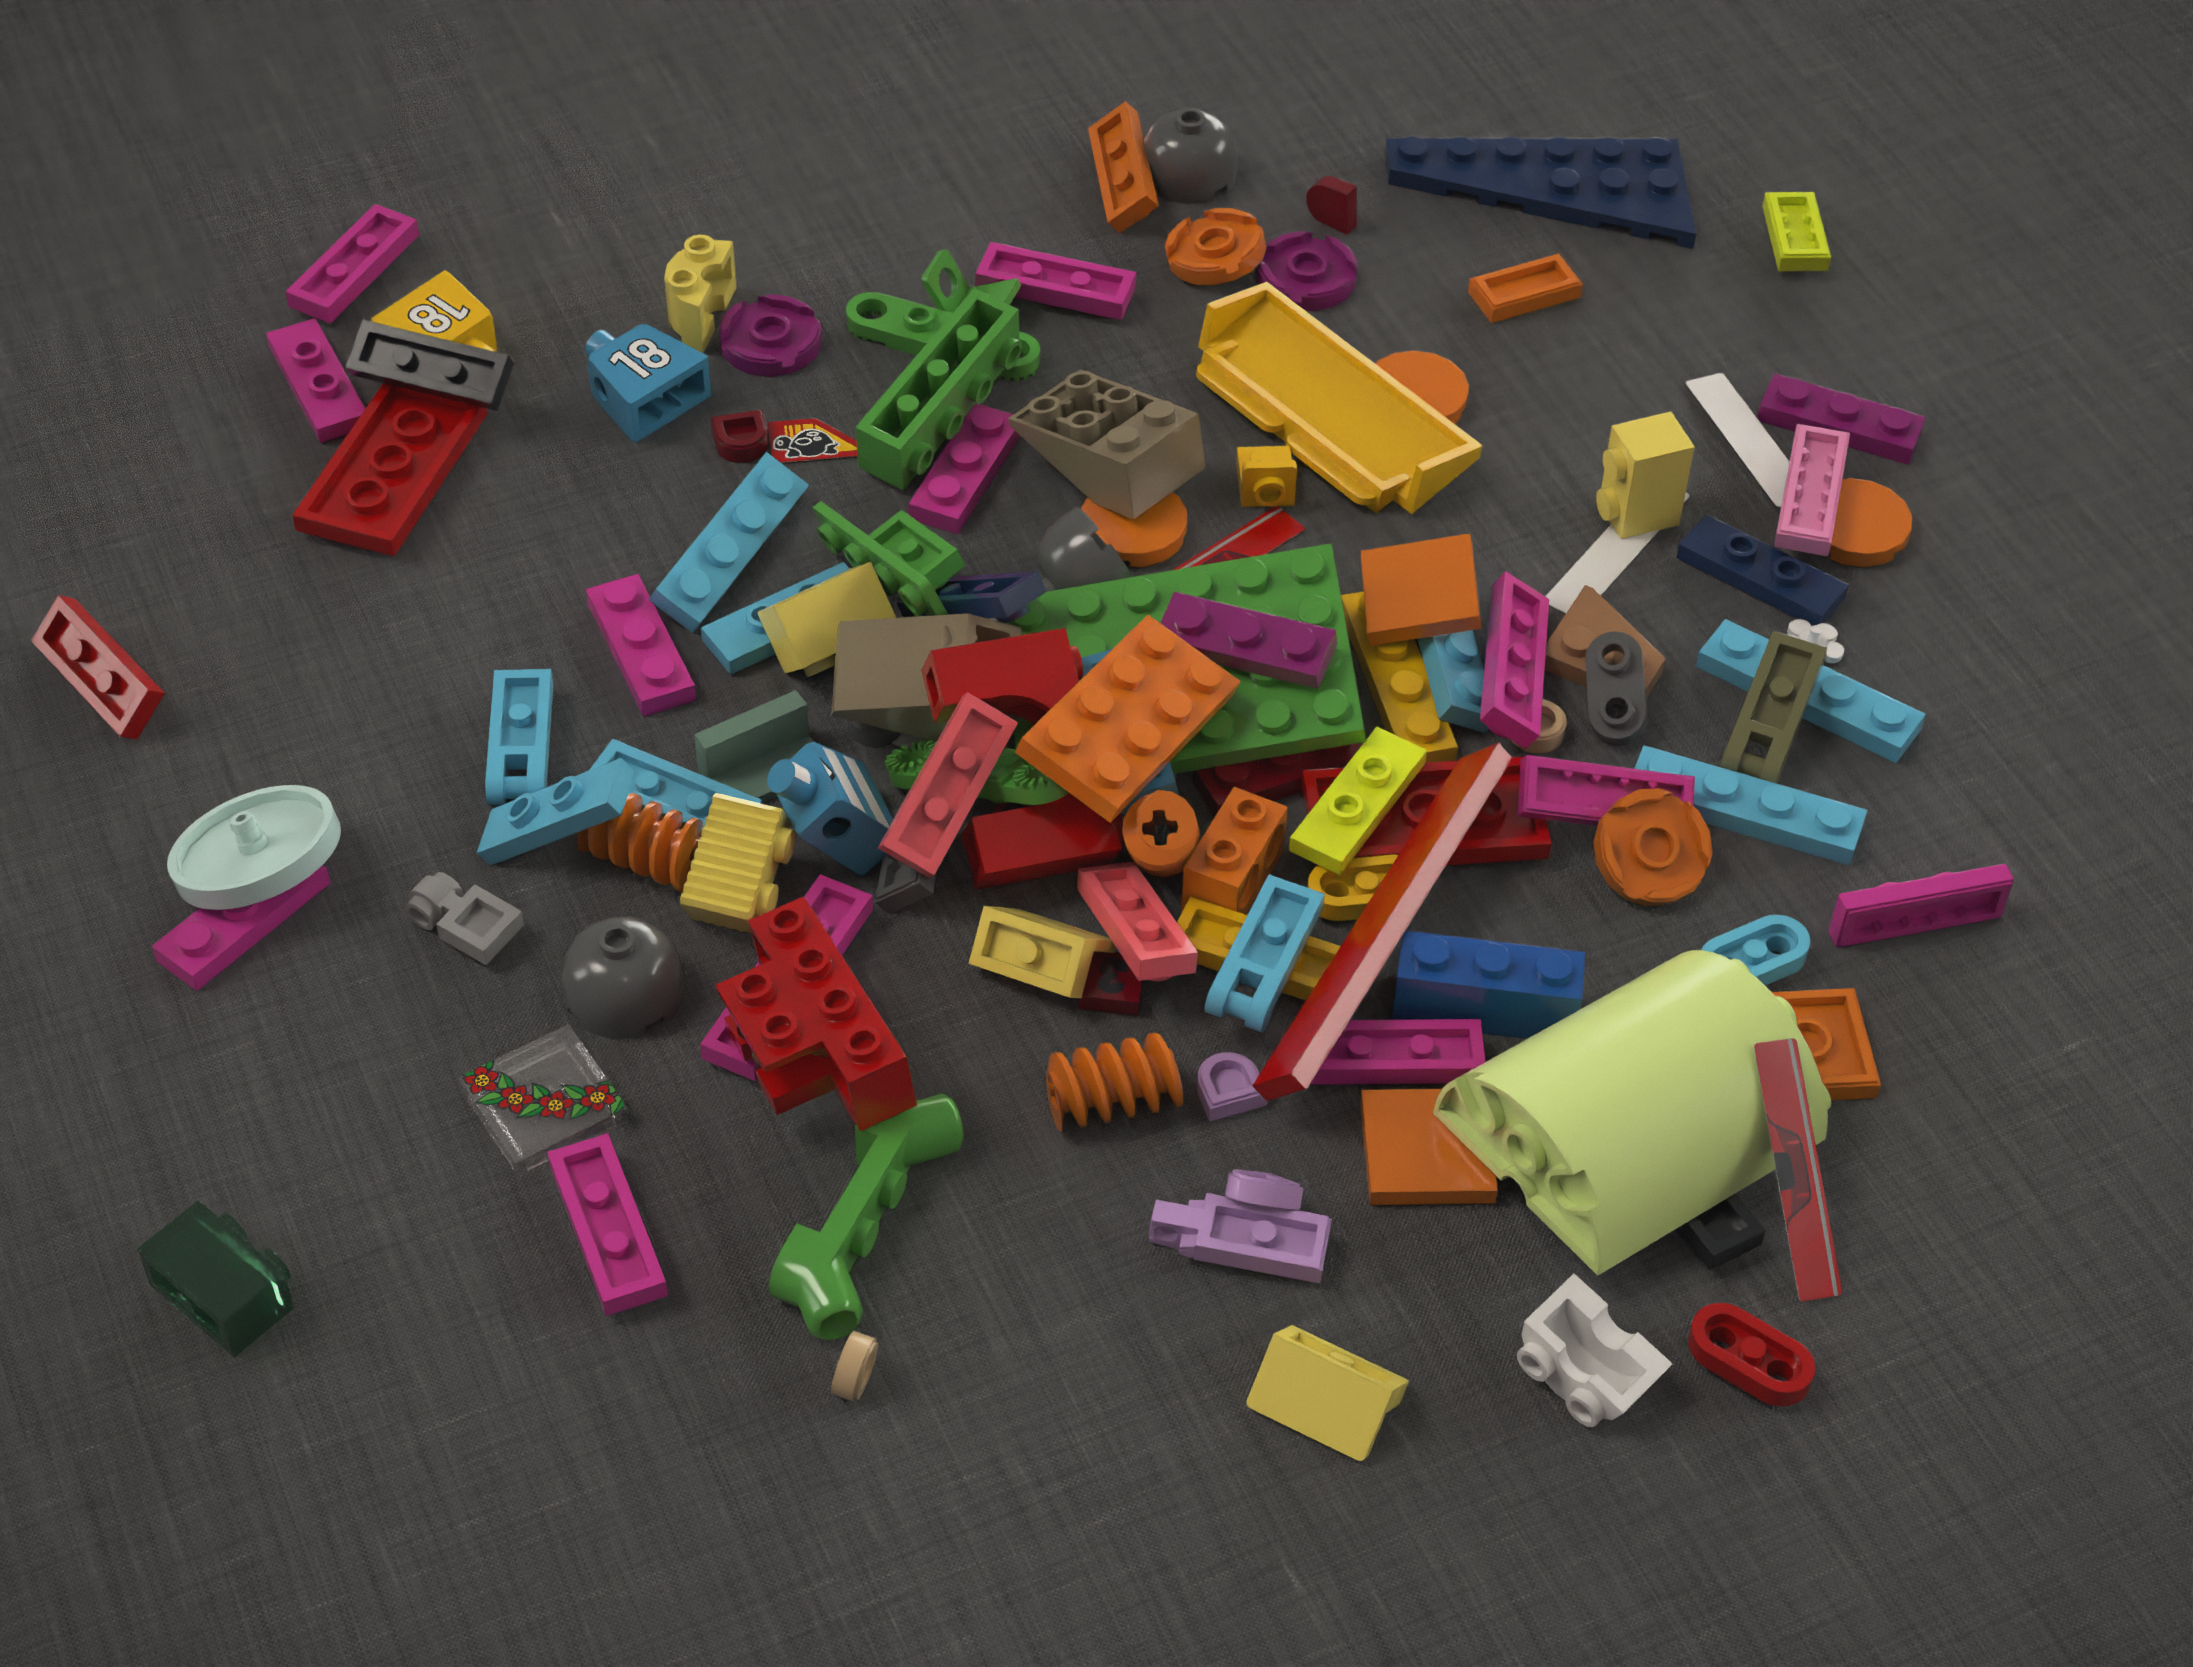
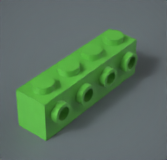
M974 288L855 427L859 468L901 490L906 488L916 474L922 475L926 472L936 450L946 438L952 439L956 436L967 413L976 403L981 404L986 400L997 377L1004 369H1011L1017 362L1022 351V342L1019 340V309Z

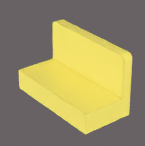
M984 906L968 964L1069 998H1081L1094 951L1115 953L1116 946L1110 938L1021 909Z
M1291 1325L1273 1334L1247 1398V1406L1357 1461H1362L1369 1456L1386 1413L1400 1405L1409 1380Z

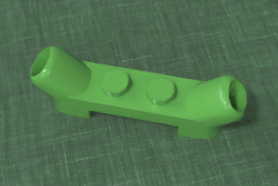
M941 1093L916 1101L917 1106L865 1130L859 1131L857 1126H855L857 1164L860 1166L822 1230L818 1232L797 1223L783 1245L771 1272L769 1293L774 1298L800 1307L811 1336L827 1341L847 1336L858 1326L862 1319L863 1308L849 1275L858 1256L865 1258L872 1250L879 1231L878 1221L887 1207L894 1209L901 1200L907 1183L906 1173L910 1166L959 1151L963 1143V1125L955 1102L945 1094Z

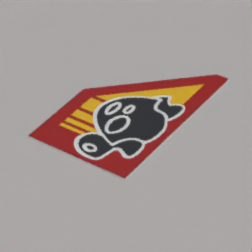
M817 418L768 422L771 455L780 463L858 456L855 439Z

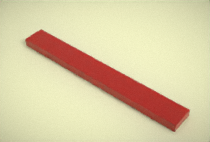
M1500 743L1464 756L1455 765L1253 1083L1252 1087L1266 1101L1305 1090L1310 1085L1509 765L1511 756Z

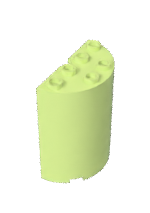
M1692 950L1673 957L1449 1082L1440 1091L1435 1102L1433 1114L1501 1181L1507 1177L1513 1178L1523 1190L1526 1206L1598 1276L1775 1170L1754 1052V1045L1756 1043L1790 1038L1796 1039L1816 1145L1826 1139L1827 1110L1831 1107V1097L1827 1088L1822 1083L1820 1073L1807 1042L1797 1027V1018L1792 1006L1784 998L1774 996L1758 978L1751 974L1748 967L1738 959L1730 960L1709 951Z

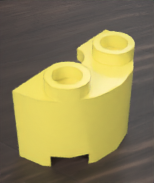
M699 234L688 238L684 242V249L677 252L668 262L664 280L670 328H673L681 336L684 344L704 353L715 332L714 315L710 313L725 311L737 286L733 241L713 240L710 236Z

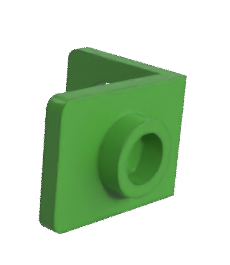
M947 249L937 252L921 277L922 284L937 309L951 313L958 308L974 288L1010 305L1021 287L1017 278L970 287ZM942 269L947 272L951 280L952 289L948 298L942 293L939 285V274Z

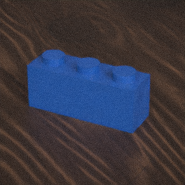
M1405 930L1401 938L1392 1020L1481 1019L1482 1034L1528 1039L1580 1010L1583 994L1585 952Z

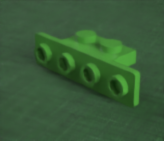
M822 501L812 507L821 523V526L816 529L817 534L833 554L837 555L842 551L853 567L871 562L884 592L889 596L897 592L904 604L917 617L924 613L927 616L948 615L935 590L943 587L949 578L966 566L955 547L903 510H900L870 535H867Z

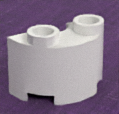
M1573 1274L1524 1321L1522 1330L1524 1346L1517 1352L1516 1356L1521 1368L1527 1375L1537 1381H1545L1559 1397L1565 1400L1568 1411L1578 1422L1587 1427H1595L1602 1419L1613 1420L1622 1415L1672 1363L1639 1332L1629 1334L1620 1329L1609 1316L1608 1304L1577 1275Z

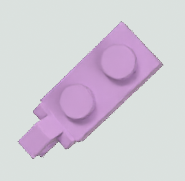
M1206 1193L1205 1200H1189L1188 1205L1156 1200L1150 1221L1149 1242L1177 1249L1179 1254L1189 1258L1194 1257V1260L1320 1284L1332 1218L1326 1215L1294 1209L1255 1205L1226 1196Z

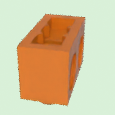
M1233 787L1184 866L1181 913L1191 896L1246 915L1268 875L1272 873L1284 853L1288 807Z

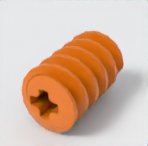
M1156 790L1151 794L1144 795L1131 805L1124 817L1122 833L1130 858L1139 869L1151 876L1169 877L1180 874L1201 840L1194 810L1186 799L1171 791ZM1168 825L1171 834L1167 836V844L1156 845L1153 836L1157 834V826Z
M630 793L627 796L621 816L578 832V850L583 852L590 851L594 857L602 860L610 859L613 865L621 868L631 867L635 874L644 877L651 875L655 882L663 885L672 884L675 890L683 892L684 884L687 882V874L691 869V862L694 860V853L698 848V840L701 838L704 826L702 820L693 817L682 828V812L672 809L662 819V804L651 801L642 810V797L638 794Z
M1149 1033L1145 1037L1143 1049L1135 1038H1124L1121 1042L1119 1055L1111 1043L1104 1042L1100 1043L1097 1047L1095 1060L1088 1049L1084 1047L1075 1049L1071 1065L1061 1052H1054L1049 1057L1046 1074L1047 1095L1054 1123L1060 1132L1063 1129L1064 1114L1068 1112L1072 1113L1079 1127L1084 1128L1087 1126L1089 1108L1093 1107L1096 1108L1103 1122L1109 1123L1111 1122L1113 1103L1119 1102L1128 1118L1135 1117L1137 1098L1143 1097L1152 1113L1159 1112L1162 1093H1168L1176 1108H1181L1183 1105L1181 1079L1173 1052L1158 1033Z

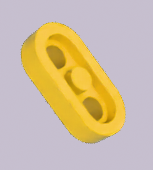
M1398 855L1353 858L1341 875L1322 866H1316L1309 875L1307 888L1325 894L1320 917L1331 921L1358 919Z

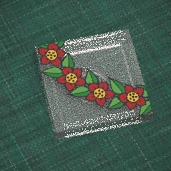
M569 1024L458 1077L460 1090L517 1176L549 1161L547 1154L549 1151L600 1136L629 1121L627 1106Z

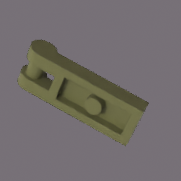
M1773 630L1720 764L1721 768L1778 784L1790 748L1825 662L1827 647ZM1750 741L1770 747L1766 758L1746 752Z

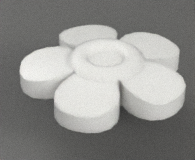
M1802 619L1789 623L1787 635L1827 647L1825 662L1837 663L1842 659L1844 648L1841 644L1835 642L1838 632L1833 626L1827 623L1811 626L1809 622Z

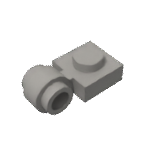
M437 872L434 876H425L408 893L409 902L405 905L407 915L416 925L425 930H432L437 925L438 935L441 940L484 965H487L524 926L521 910L476 884L464 895L460 885L443 872Z

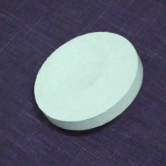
M282 785L255 790L215 807L191 824L180 835L169 853L167 860L168 872L179 895L193 906L204 909L223 910L259 903L293 888L318 870L331 856L339 842L341 835L340 822L328 797L317 789L300 785Z

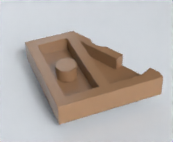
M1585 585L1546 643L1545 671L1587 687L1585 659L1589 645L1601 634L1612 631L1623 632L1633 637L1642 650L1647 699L1663 673L1665 657L1592 587ZM1612 651L1604 657V661L1609 665L1619 664L1624 659V655L1618 651Z

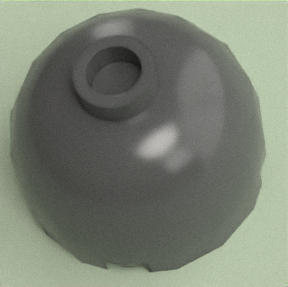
M1195 108L1178 109L1162 115L1146 132L1143 140L1144 150L1149 160L1154 186L1159 188L1160 197L1168 201L1185 204L1203 203L1215 199V191L1222 189L1224 186L1227 185V191L1233 187L1238 168L1237 147L1232 132L1219 117Z
M1077 506L1060 517L1045 532L1038 546L1037 563L1043 575L1041 580L1046 592L1133 577L1111 543L1108 546L1095 533L1099 528Z
M616 916L594 922L575 937L563 957L561 988L564 1004L568 1012L570 1009L571 1013L578 1017L579 1025L589 1033L609 1039L635 1038L647 1033V1025L657 1022L662 1017L664 1023L671 1019L683 1000L684 979L678 953L670 938L646 920L632 916Z

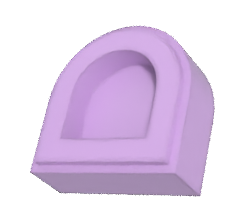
M1231 1052L1218 1053L1210 1056L1201 1064L1197 1077V1095L1209 1121L1267 1106L1268 1100L1266 1101L1252 1087L1259 1076V1071L1254 1063L1245 1056Z
M1233 1170L1228 1175L1225 1196L1255 1205L1300 1210L1304 1188L1300 1187L1299 1183L1272 1173Z

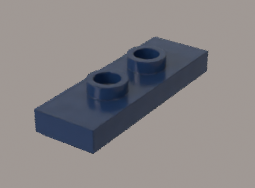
M1708 514L1698 522L1678 546L1676 558L1797 619L1806 620L1811 626L1825 623L1846 598L1849 584Z

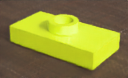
M1814 192L1765 193L1762 207L1778 271H1828L1831 255Z

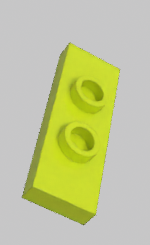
M1376 727L1291 835L1289 851L1341 875L1425 765L1427 749Z

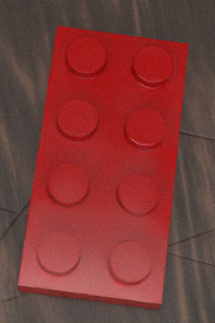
M383 383L293 513L295 531L395 557L486 418V408Z
M1511 757L1506 770L1446 865L1549 859L1552 843L1547 821L1517 816L1520 761L1523 757ZM1458 761L1426 762L1354 858L1399 855ZM1344 768L1303 770L1301 786L1307 815Z

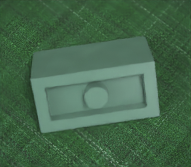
M796 690L694 734L698 773L759 798L763 803L778 797L776 793L769 789L767 783L768 774L772 766L779 760H790L806 744L814 742L809 736L807 704Z

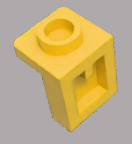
M1290 446L1237 447L1236 466L1241 507L1295 506L1297 465L1296 461L1291 458Z

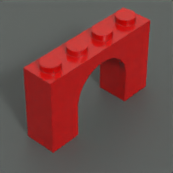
M1066 628L930 650L921 672L934 724L948 722L961 697L968 692L1003 714L1021 717L1035 725L1082 679L1083 664L1077 646H1070ZM1070 793L1046 804L971 817L961 834L975 890L1078 871V868L1111 864L1122 849L1121 845L1125 842L1122 833L1123 819L1120 813L1110 823Z

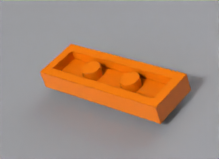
M1127 101L1088 128L1107 222L1118 233H1122L1134 223L1142 221L1151 211L1159 206L1149 160L1144 150V138L1138 112Z

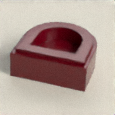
M1325 176L1319 179L1307 191V207L1317 221L1346 235L1357 227V185L1333 176Z
M763 410L710 417L715 448L723 459L734 463H747L757 460L767 451L768 432Z

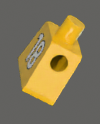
M446 270L371 318V322L497 352L494 322L490 311Z

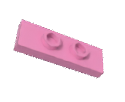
M1802 424L1796 425L1774 547L1829 556L1850 433Z

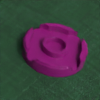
M1298 231L1283 234L1266 244L1267 248L1263 260L1257 265L1256 281L1258 285L1268 282L1305 311L1332 308L1345 301L1356 285L1357 260L1351 249L1334 237L1325 235V240L1312 238L1313 232Z
M774 294L758 296V302L746 305L745 300L733 305L722 316L718 328L722 356L734 368L750 375L774 377L796 372L808 366L818 356L822 344V327L820 320L818 321L814 317V310L808 304L790 296Z

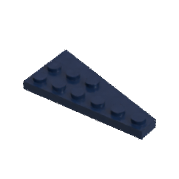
M1415 136L1386 138L1385 159L1388 185L1444 197L1452 194L1454 191L1479 196L1478 204L1496 207L1498 200L1523 205V213L1595 229L1605 226L1606 223L1632 228V237L1649 240L1651 233L1677 238L1676 246L1694 249L1696 230L1678 139H1664L1661 137L1649 139H1616L1613 137L1468 138L1462 136L1455 138H1420Z

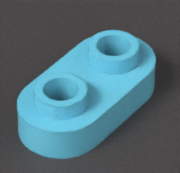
M1768 915L1709 940L1702 950L1722 955L1730 960L1738 959L1748 967L1751 974L1766 986L1796 973L1804 966L1810 947V936L1807 929L1799 921L1785 915ZM1770 951L1780 952L1781 955L1774 954V953H1772V952H1770Z

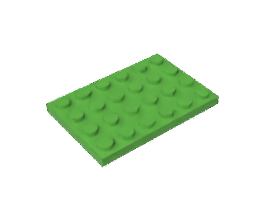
M1332 543L1047 591L1027 604L1029 611L1024 616L1007 622V624L1021 627V635L1066 628L1070 646H1077L1081 658L1113 649L1147 615H1150L1160 623L1174 592L1335 629L1338 643L1319 689L1219 665L1241 682L1233 697L1170 761L1173 774L1366 742ZM1018 717L1016 720L1018 724L1014 730L1016 749L1021 738L1034 726L1033 723L1021 717Z

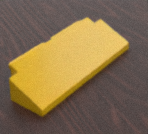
M1268 282L1207 304L1198 348L1203 351L1201 363L1197 366L1196 377L1259 428L1277 435L1285 442V446H1290L1293 455L1353 502L1365 505L1377 514L1394 500L1410 514H1413L1479 459L1483 445Z

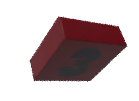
M1094 951L1082 997L1078 998V1009L1138 1016L1144 980L1138 981L1120 952Z

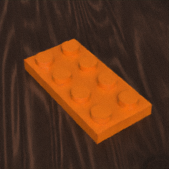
M1147 615L1021 738L1015 753L1111 823L1233 697L1241 681L1150 615Z

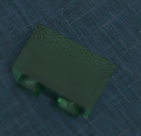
M199 1200L137 1248L149 1285L234 1358L295 1308L287 1283L291 1279V1273L283 1260L268 1248L260 1252L248 1242L245 1231L232 1216L227 1213L217 1216Z

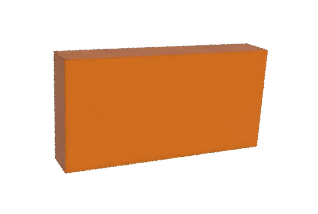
M1555 254L1470 278L1468 293L1488 320L1494 323L1581 298L1583 284L1561 255Z

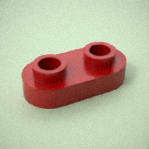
M1713 1303L1704 1306L1693 1318L1688 1336V1346L1692 1356L1699 1364L1759 1400L1773 1406H1791L1799 1403L1806 1397L1815 1374V1362L1813 1356L1803 1344L1738 1306L1729 1303ZM1712 1341H1723L1730 1348L1723 1349ZM1778 1374L1783 1376L1787 1381H1779L1770 1377L1769 1375Z

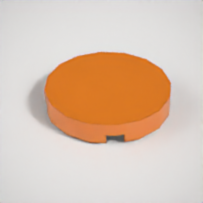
M1214 208L1204 211V218L1197 219L1192 222L1191 216L1182 220L1168 234L1165 243L1170 271L1180 280L1195 285H1218L1239 279L1250 273L1263 260L1267 248L1262 226L1258 225L1257 219L1248 212L1234 208Z
M1413 350L1393 353L1375 363L1452 423L1456 424L1462 417V411L1466 408L1469 384L1464 372L1452 361L1434 353Z
M1854 478L1842 479L1829 559L1843 565L1857 567L1883 565L1893 560L1895 553L1901 549L1903 551L1907 546L1912 530V514L1906 502L1891 489L1873 481Z
M1173 492L1135 519L1099 506L1088 497L1081 507V510L1099 528L1095 533L1107 546L1111 543L1121 559L1129 561V567H1146L1164 562L1180 550L1184 543V536L1187 533V509L1180 497Z
M1661 788L1638 789L1614 802L1599 820L1593 841L1596 865L1607 885L1624 899L1643 906L1669 905L1692 893L1701 883L1706 869L1709 868L1713 854L1710 830L1699 810L1688 801L1684 803L1678 797L1672 796L1674 793Z

